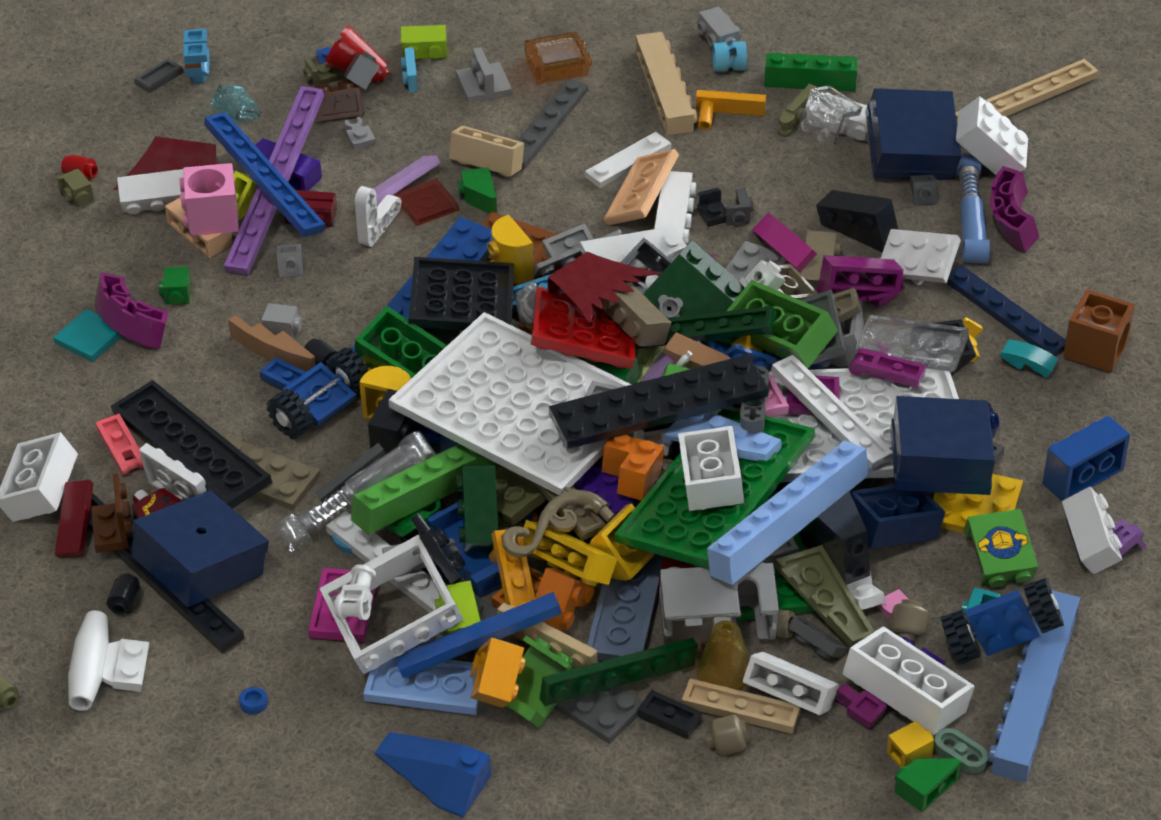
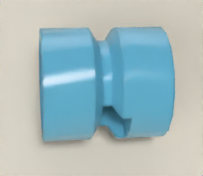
M745 41L732 42L731 45H727L726 42L713 43L712 60L714 72H727L729 68H732L733 71H746L747 48Z

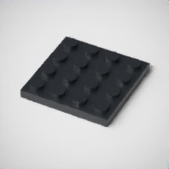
M414 257L408 324H415L420 328L465 330L485 312L511 325L514 263Z

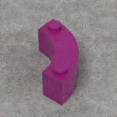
M1003 166L991 185L990 205L998 231L1003 239L1015 249L1026 253L1039 238L1034 216L1020 209L1022 201L1028 194L1023 172Z
M100 272L95 297V308L100 318L113 330L133 341L141 343V346L148 349H160L168 311L155 308L142 301L135 302L130 298L131 292L126 287L125 277Z

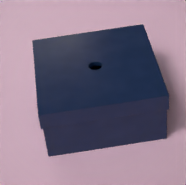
M874 88L870 103L867 104L865 110L873 177L909 179V175L933 174L936 180L955 179L962 154L960 144L956 141L957 118L953 91Z
M896 396L894 416L891 419L890 426L895 490L990 495L995 457L988 401Z
M211 490L135 519L132 525L134 535L131 556L187 607L254 580L263 574L265 554L268 552L269 540Z

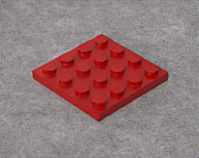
M537 287L534 296L530 345L536 346L541 350L550 349L558 351L566 356L575 355L584 357L592 362L600 361L612 364L617 368L632 369L635 361V341L602 308L592 304V320L589 323L580 309L566 294L552 295L549 294L548 289Z

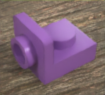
M1122 518L1115 524V528L1112 530L1121 542L1122 548L1119 549L1121 556L1135 544L1142 550L1147 547L1141 539L1145 535L1135 523L1130 526Z

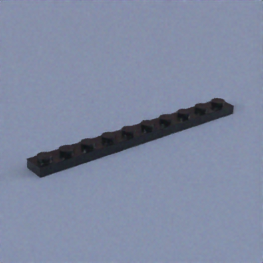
M93 493L87 527L92 532V506L105 505ZM128 537L129 549L113 551L221 653L244 639L243 630L209 599L187 607L131 556L133 537Z

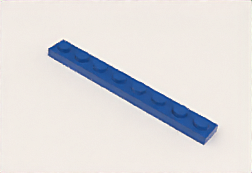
M226 112L205 117L204 125L302 237L324 232L325 223Z

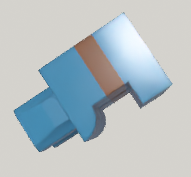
M206 29L184 30L186 77H192V83L194 84L205 83L206 76H209V49L207 48Z

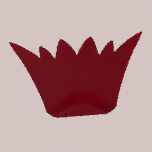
M155 136L146 152L127 176L181 170L184 167L217 165L216 144Z
M587 251L548 277V292L552 295L566 293L588 322L591 323L592 304L602 308V303L598 297L618 303V298L613 290L634 292L624 281L641 282L633 276H652L661 273L626 265Z

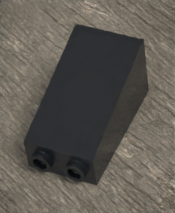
M847 492L799 531L802 543L808 549L821 545L824 547L846 585L870 576L867 530L850 492Z

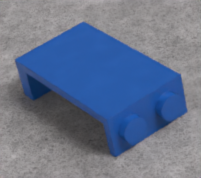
M457 503L427 518L428 526L431 528L435 526L437 530L443 529L449 539L455 540L459 554L466 563L463 566L466 570L463 574L465 576L464 579L466 581L471 580L473 592L476 596L481 598L502 588L497 562L493 564L489 559L491 552H464V543H459L458 528L463 527V518L457 515Z

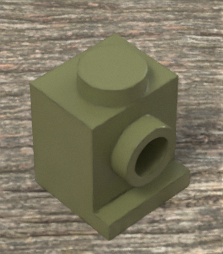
M79 169L57 177L60 195L64 196L68 202L72 201L76 207H80L94 201L91 183Z

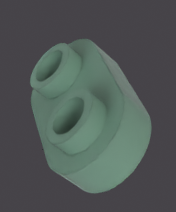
M944 728L936 733L934 749L937 754L943 758L959 759L962 761L961 770L967 773L977 774L985 770L988 753L984 747L953 728Z

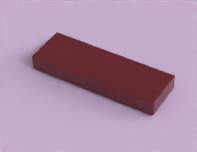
M90 480L65 482L55 555L58 558L84 556L94 485Z

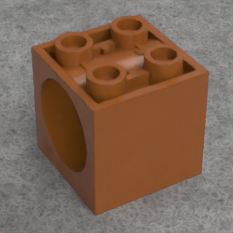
M1086 289L1069 320L1063 358L1112 373L1129 341L1135 304Z

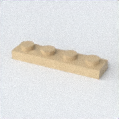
M503 602L497 609V614L514 607ZM543 622L511 634L521 640L525 636L530 637L534 641L537 637L541 638L552 646L550 651L557 655L561 651L573 660L571 665L575 669L597 663L596 649Z
M691 678L682 698L683 704L698 711L721 717L737 715L740 720L745 719L746 723L790 734L794 732L801 708L789 702Z

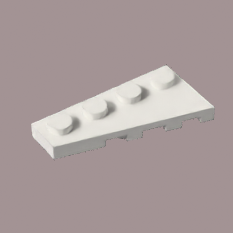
M671 226L581 241L578 247L582 254L588 251L595 255L621 262L643 237L654 244L668 258L680 253L686 247V244L676 227ZM637 258L630 264V266L642 269L647 268Z

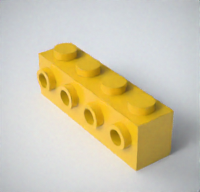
M526 520L524 528L529 530L530 536L529 538L522 537L524 546L531 544L537 522ZM550 525L547 526L540 544L530 555L542 561L547 560V565L564 569L565 573L580 577L581 582L591 586H596L597 582L609 585L618 559L567 533L557 532Z

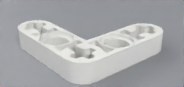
M361 186L355 196L358 242L368 247H372L384 232V227H388L400 212L401 198L388 194L377 206L376 191L365 186Z

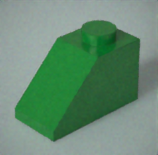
M489 167L461 171V181H457L459 195L464 196L465 203L489 214L491 212L497 213V199Z
M957 758L914 759L907 767L902 766L896 773L894 793L920 812H923L959 779L962 761Z

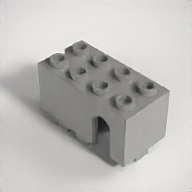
M760 562L733 585L710 576V569L700 566L695 568L670 567L660 570L659 603L664 645L693 637L698 644L697 651H701V644L711 643L712 650L729 649V642H738L736 617H740V607L747 606L754 610L758 641L776 639L779 608L773 563L765 564Z

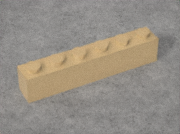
M663 32L636 35V54L666 135L693 132L694 123H697V113L695 109H692L690 95H686L685 81H681L680 68L676 67L675 55L670 53L669 40H665Z

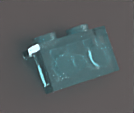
M219 84L216 93L213 95L212 105L218 113L226 112L235 123H237L239 117L258 119L261 116L262 111L258 108L256 102L247 94L246 89L240 85Z

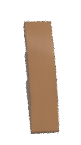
M237 315L228 319L230 337L269 361L277 357L305 372L316 366L315 356L284 331L274 335L261 323L250 327Z

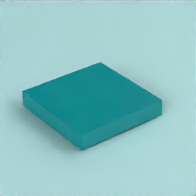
M85 309L56 334L53 339L55 344L94 362L123 335L109 327L98 314Z

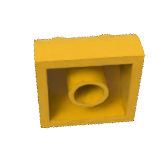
M509 214L499 218L492 226V241L487 243L488 251L493 256V260L489 262L514 263L513 284H522L534 280L533 242Z
M394 366L377 367L364 374L359 382L363 418L371 419L387 390H400L411 380L410 375L403 369Z
M632 503L624 506L590 542L591 546L618 558L612 578L621 581L632 579L655 555V553L617 543L615 540L616 531L635 509Z

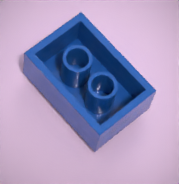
M1108 415L1099 421H1094L1090 426L1079 432L1072 433L1068 438L1053 443L1047 450L1042 484L1063 501L1124 470L1130 433Z

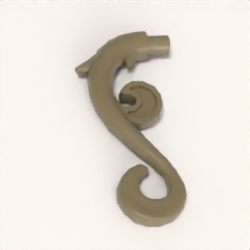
M565 486L564 490L566 492L553 498L542 511L531 544L524 547L517 545L515 538H529L530 532L523 527H511L504 532L502 545L510 555L526 557L538 547L548 524L560 533L573 530L577 524V515L572 510L564 508L562 510L563 517H559L556 514L561 508L568 505H583V509H590L596 515H601L607 523L616 515L608 508L609 504L599 495L590 491L576 490Z

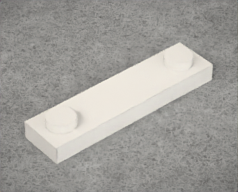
M654 132L586 170L585 177L599 188H602L629 173L637 157L670 150L671 142L657 132Z

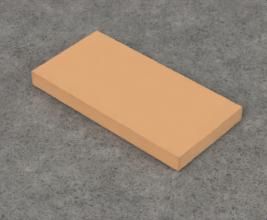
M676 149L637 157L603 219L607 225L646 218L679 156Z

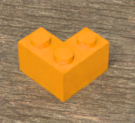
M490 638L476 650L469 676L475 679L470 698L501 708L514 701L519 688L515 684L517 675L521 674L525 664V658L522 657L524 648L495 638Z

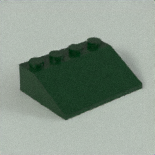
M692 240L643 295L657 309L659 308L658 298L661 295L680 298L683 301V306L679 311L681 317L727 311L745 287ZM738 338L712 341L731 347V344ZM708 340V341H700V342H701L703 345H705V344H706L707 342H709L710 340Z

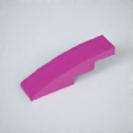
M769 212L752 229L799 272L817 255L811 247Z

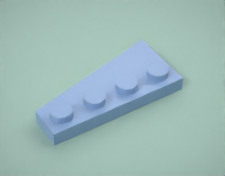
M712 412L677 420L662 434V442L672 444L673 441L679 442L678 433L733 426L738 458L753 461H766L782 448L780 439L763 432L748 433L747 430L741 427L740 423Z

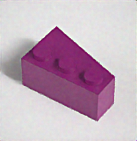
M823 255L817 292L820 294L832 290L833 294L855 288L859 301L867 299L868 301L899 294L904 270L894 259Z

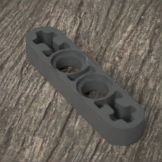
M756 366L769 388V371L764 367ZM768 397L741 404L740 425L748 433H759L764 429Z

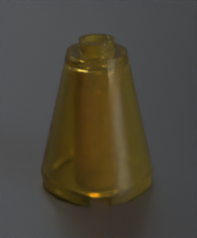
M724 620L717 622L712 627L696 667L697 680L742 691L748 687V684L742 681L750 659L740 628L736 623Z

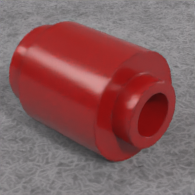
M72 154L65 156L61 163L63 174L79 169L88 181L95 178L98 173V166L92 158Z

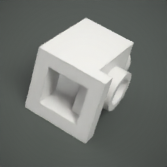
M760 260L746 278H741L739 282L746 287L751 280L778 290L786 280L780 275L781 269L774 262L769 261L767 263Z

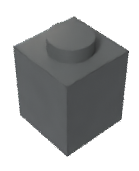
M357 52L343 76L366 90L379 68V65L374 63L377 58L367 52H364L363 55Z

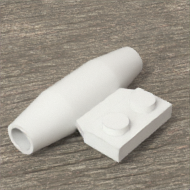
M96 610L88 612L74 642L68 672L69 705L79 711L90 709L102 681L111 685L113 689L141 692L149 642L121 639V641L109 643L107 615Z

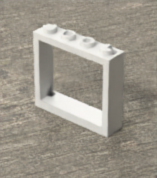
M419 535L363 564L374 569L376 572V578L371 582L369 590L377 588L424 562L445 605L363 650L360 649L346 618L338 619L335 614V600L341 593L343 584L350 585L352 579L351 571L320 588L341 634L363 674L378 668L385 662L402 655L407 650L428 641L431 637L452 628L455 624L464 620Z

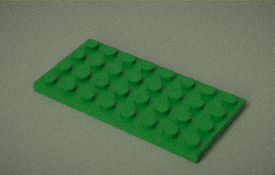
M726 407L713 412L740 423L741 409ZM766 416L765 426L761 432L780 439L782 448L766 461L738 458L744 503L732 506L689 511L680 453L616 531V542L709 569L707 548L767 501L815 438V428Z

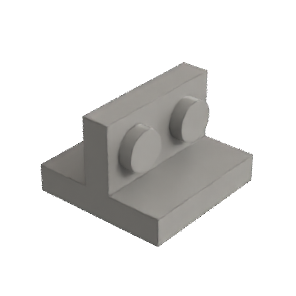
M482 47L473 49L470 68L456 70V77L468 103L512 95V88L500 62L489 64Z

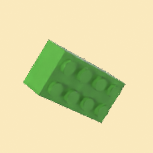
M754 280L748 283L727 310L772 306L776 311L773 332L770 334L752 335L751 344L783 359L794 355L807 369L838 331L827 311Z

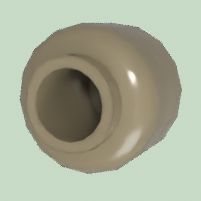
M902 599L901 603L893 607L890 622L891 631L898 634L901 638H908L912 642H914L915 638L923 637L926 634L929 612L923 607L924 604L915 600Z
M729 715L712 720L710 725L711 731L706 732L709 748H715L721 756L742 752L746 749L747 742H751L745 719L740 720L737 715Z

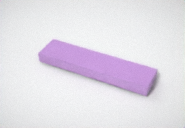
M422 156L375 187L377 205L380 204L386 195H394L439 165L438 156Z

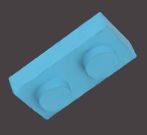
M414 47L404 48L405 57H401L403 85H408L409 93L418 92Z

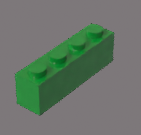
M779 52L766 53L764 87L805 89L809 84L817 86V90L856 92L858 57L782 54Z

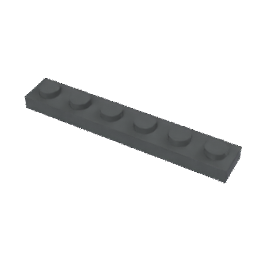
M567 79L517 141L524 142L522 169L529 165L588 92V84Z

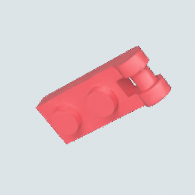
M120 414L95 422L96 430L116 463L121 476L130 474V471L136 468L139 470L144 469L139 452L140 448ZM133 457V459L125 460L126 458Z

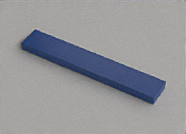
M554 592L413 648L400 656H396L402 678L477 649L490 638L499 640L560 615L562 611Z

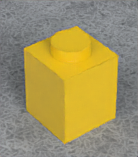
M915 721L888 735L887 753L900 768L902 766L907 767L914 759H929L933 754V735L928 729H924L918 721Z

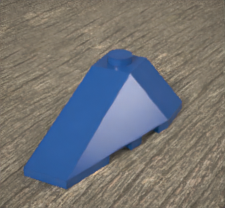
M389 732L375 752L377 757L397 774L405 777L417 791L420 790L436 807L462 818L491 777L490 755L463 744Z

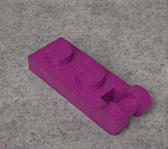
M860 348L855 353L848 369L851 374L856 376L863 373L918 388L925 375L927 365Z

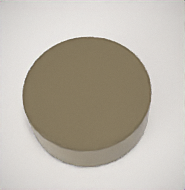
M791 610L779 611L776 632L779 638H791L794 635V631L788 628L792 619L796 618Z

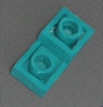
M1008 340L999 354L1008 364L1015 366L1019 370L1026 364L1045 378L1052 372L1059 359L1037 346L1017 340Z

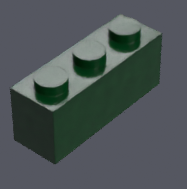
M495 465L462 466L461 475H456V491H461L462 501H457V515L463 518V527L458 528L459 543H464V552H491L494 549L491 534L498 530Z

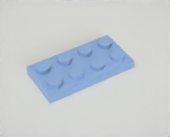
M395 657L370 671L363 693L364 701L469 715H477L480 701L470 698L475 681L474 678L469 677L473 662L447 660L402 678Z

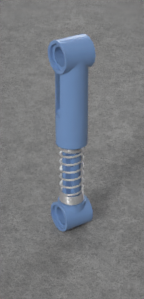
M961 153L962 157L956 170V176L960 177L962 198L960 202V215L963 237V263L988 264L990 243L989 239H987L984 203L980 197L979 188L981 162L971 153Z

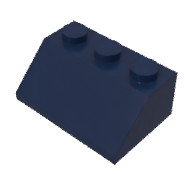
M895 485L849 491L867 530V541L870 549L924 542L938 538L946 512L926 492L895 490Z

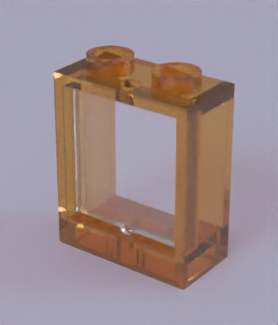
M577 31L524 40L525 59L536 85L589 75V67L592 66L591 55L586 53L585 42L580 40Z

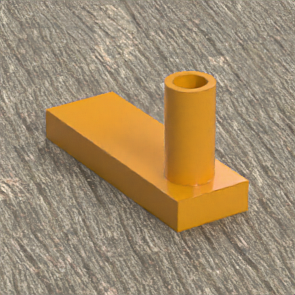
M697 90L696 111H700L698 128L711 129L713 112L765 116L766 95Z
M497 530L491 534L494 549L491 551L489 559L493 564L496 562L498 564L506 604L515 608L535 599L527 556L515 557L507 553L502 545V537L506 530ZM515 538L516 544L524 547L523 538Z

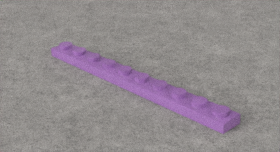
M300 87L269 159V162L287 182L290 179L325 96L323 89ZM257 187L224 264L226 272L249 275L277 207L259 187Z

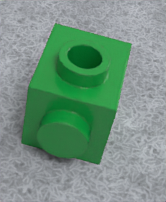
M164 267L163 281H159L158 287L159 296H164L165 305L190 304L192 283L189 267Z

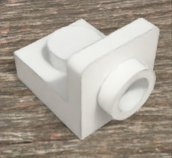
M871 572L869 577L847 585L861 610L885 603L884 592L872 584Z

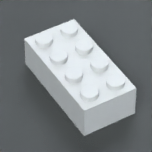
M884 626L850 647L843 670V675L855 684L861 686L913 722L918 721L924 729H928L933 735L966 713L975 687Z

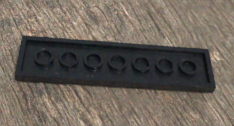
M747 354L549 406V415L568 450L742 404L743 402L768 397L769 388L751 357Z
M154 380L111 405L113 414H120L125 424L152 447L161 449L172 460L180 461L189 471L199 473L206 482V491L211 490L232 509L273 483L269 473Z

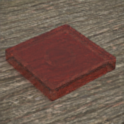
M438 178L395 193L396 197L401 198L402 209L416 226L459 211V204Z

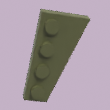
M822 545L775 560L773 566L849 647L875 632Z

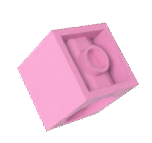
M232 163L184 167V178H179L180 191L185 193L180 194L183 211H187L183 212L184 227L189 226L190 236L239 232Z

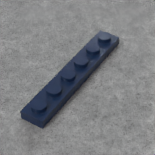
M960 265L950 271L946 284L1027 343L1037 346L1054 356L1064 352L1066 339L966 267Z

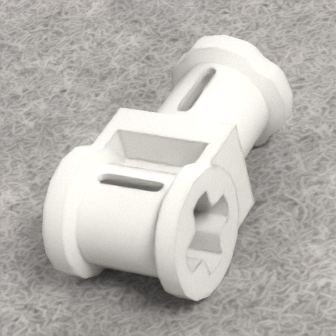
M359 564L355 565L351 570L352 579L350 585L343 584L341 593L335 600V614L338 619L358 617L360 620H367L370 616L373 595L369 587L376 578V572L366 565Z

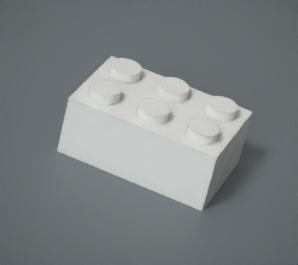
M979 96L959 110L956 141L995 175L1003 166L1018 171H1023L1026 168L1028 146L1026 134L1013 126L1006 116H1002L997 112L990 102H986Z
M733 426L678 433L689 511L744 503Z
M61 432L17 444L0 486V508L12 522L57 511L64 492L65 482H68L78 455Z

